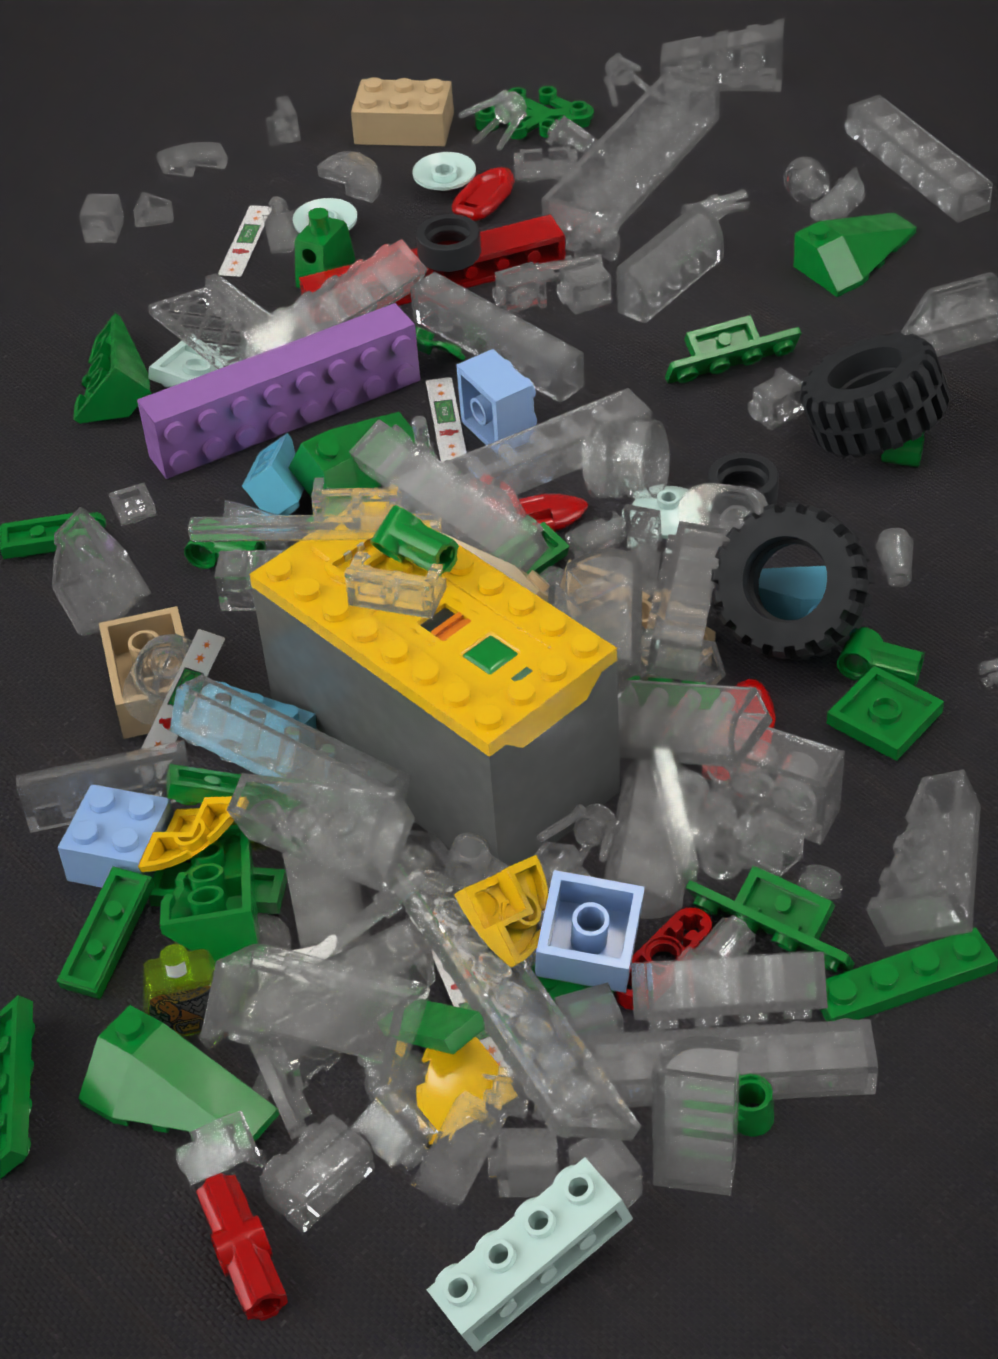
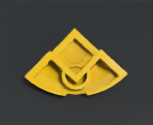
M241 796L204 797L200 808L176 809L167 831L153 832L138 868L141 872H152L175 866L192 858L214 843L229 828L241 811L245 801Z
M537 855L511 865L497 874L463 888L454 894L461 909L479 936L511 968L524 961L537 948L541 929L536 930L541 918V911L545 910L548 899L546 878Z
M476 1036L454 1054L426 1048L422 1061L425 1063L430 1060L425 1075V1083L416 1086V1098L420 1122L429 1145L461 1129L517 1096L497 1062Z

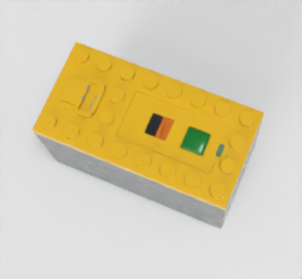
M374 491L249 574L272 700L291 704L297 708L315 713L317 745L320 751L484 875L490 877L534 855L539 857L621 791L617 647L460 545L457 551L458 560L450 572H445L440 577L405 559L401 563L394 560V558L386 556L370 543V540L392 506L399 505L378 491ZM422 521L427 527L439 532L438 530L434 529L433 527Z

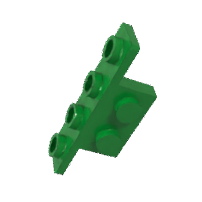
M749 315L687 332L684 341L691 357L671 362L665 379L668 384L677 381L679 383H687L697 378L698 375L709 372L711 374H719L728 370L730 366L737 364L752 365L763 357L773 354L784 356L795 349L802 334L799 327L760 337L752 317Z
M754 865L735 901L691 880L688 881L685 887L695 899L693 905L713 916H717L718 912L722 911L734 917L732 923L748 933L755 935L758 929L773 935L771 942L791 953H796L798 948L813 954L811 960L824 969L836 972L838 967L850 971L855 965L849 954L819 940L835 908L832 901Z

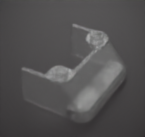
M251 944L216 961L200 1037L211 1039L225 1031L229 1032L228 1038L232 1041L255 1044L257 1038L273 1034L358 1056L357 1062L365 1067L364 1073L378 1078L379 1084L388 1086L405 1070L426 1009L430 988L416 981L276 946Z

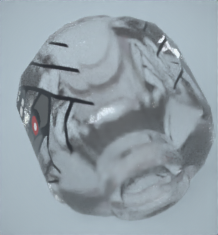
M799 157L793 160L784 171L783 181L785 188L799 203L812 204L819 202L829 190L830 178L828 172L818 160L812 157Z

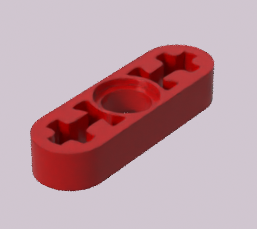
M684 908L675 913L633 955L628 984L633 988L631 990L627 989L626 993L615 991L617 1002L629 1010H641L650 1006L710 945L712 939V921L710 916L698 908ZM684 929L689 931L685 936ZM658 952H669L676 959L670 964L660 965L655 963L651 957ZM642 980H643V989H641L640 987H637V985H638Z

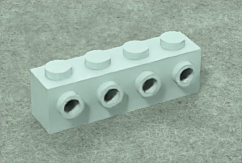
M584 1157L576 1165H570L559 1172L554 1179V1183L538 1197H533L523 1202L516 1210L514 1217L501 1228L485 1234L477 1242L475 1249L459 1263H454L444 1268L438 1274L435 1283L426 1290L466 1342L477 1352L633 1220L619 1195Z

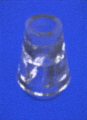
M887 529L878 536L875 549L889 585L892 587H904L912 581L914 540L904 529Z

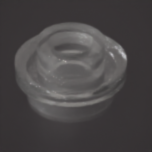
M809 865L806 872L802 873L798 880L800 887L828 900L839 898L843 890L840 884L841 875L834 869L823 865Z

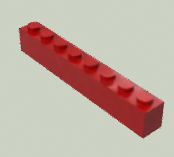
M549 214L480 232L481 253L479 259L473 265L462 270L443 272L427 268L420 262L417 248L300 277L303 306L313 326L317 327L364 315L394 303L399 306L566 263L565 234L552 215ZM449 240V241L439 242V243H437V244H438V245H451V244H457V243H459L460 241H451V240Z

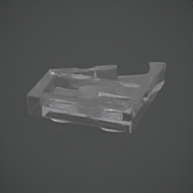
M264 1031L248 1038V1044L291 1139L309 1132L304 1118L312 1115L301 1088L292 1092L285 1078V1074L293 1070L282 1045L272 1048Z

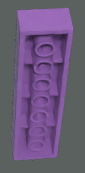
M394 303L140 398L137 402L149 457L165 479H168L420 381L415 324Z

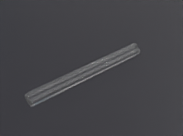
M387 514L203 516L190 518L188 532L190 540L193 542L371 540ZM413 514L427 527L442 534V518L440 514Z

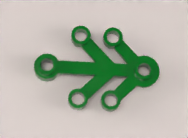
M543 86L538 90L539 102L541 104L527 98L524 88L514 87L508 91L509 104L519 106L525 110L496 111V108L492 105H482L475 113V126L478 131L493 132L500 127V122L511 121L508 124V135L512 139H522L527 136V133L539 127L540 136L552 138L567 126L584 128L590 125L591 119L594 117V108L584 101H574L571 103L558 97L557 89L553 86ZM544 105H551L557 109H550Z

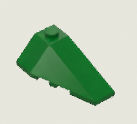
M896 213L819 221L795 233L793 267L834 296L839 297L863 285L869 279V273L874 268L880 269L885 264V258L891 252H897L916 233L917 227Z
M114 313L95 338L88 360L91 366L81 382V385L87 389L85 395L80 394L75 401L74 420L79 424L129 417L136 407L139 408L137 400L151 395L148 372L121 316Z
M398 411L330 429L302 442L288 468L321 511L335 502H339L348 509L376 491L388 475L415 447L420 437Z
M249 823L231 825L214 843L190 858L191 864L186 872H179L175 879L176 889L173 894H166L160 908L161 934L215 965L223 963L241 964L250 959L260 957V933Z
M131 1005L98 1036L78 1098L81 1105L115 1124L129 1126L130 1122L133 1121L152 1125L153 1130L168 1133L170 1128L195 1133L197 1139L250 1148L280 1115L277 1107L166 1024Z

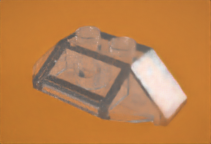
M989 272L927 289L912 311L901 333L906 336L915 334L932 344L937 357L998 340V277L994 273Z
M79 507L54 533V544L57 548L53 560L52 589L79 635L84 637L100 632L99 623L128 617L151 593L125 549L82 507Z

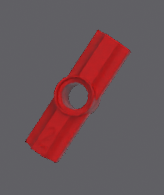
M219 1173L211 1176L196 1190V1193L212 1232L210 1238L225 1277L230 1275L235 1293L247 1319L264 1321L278 1315L279 1310L288 1303L286 1292L271 1260L273 1254L258 1215H252L247 1198L241 1189L236 1175Z

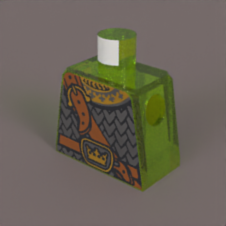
M171 944L161 951L160 958L147 960L143 964L144 1013L163 1022L182 1037L235 1026L228 985L209 950L199 949L187 952L184 946Z

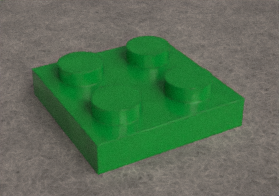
M873 666L827 712L826 724L897 761L943 713L944 701Z

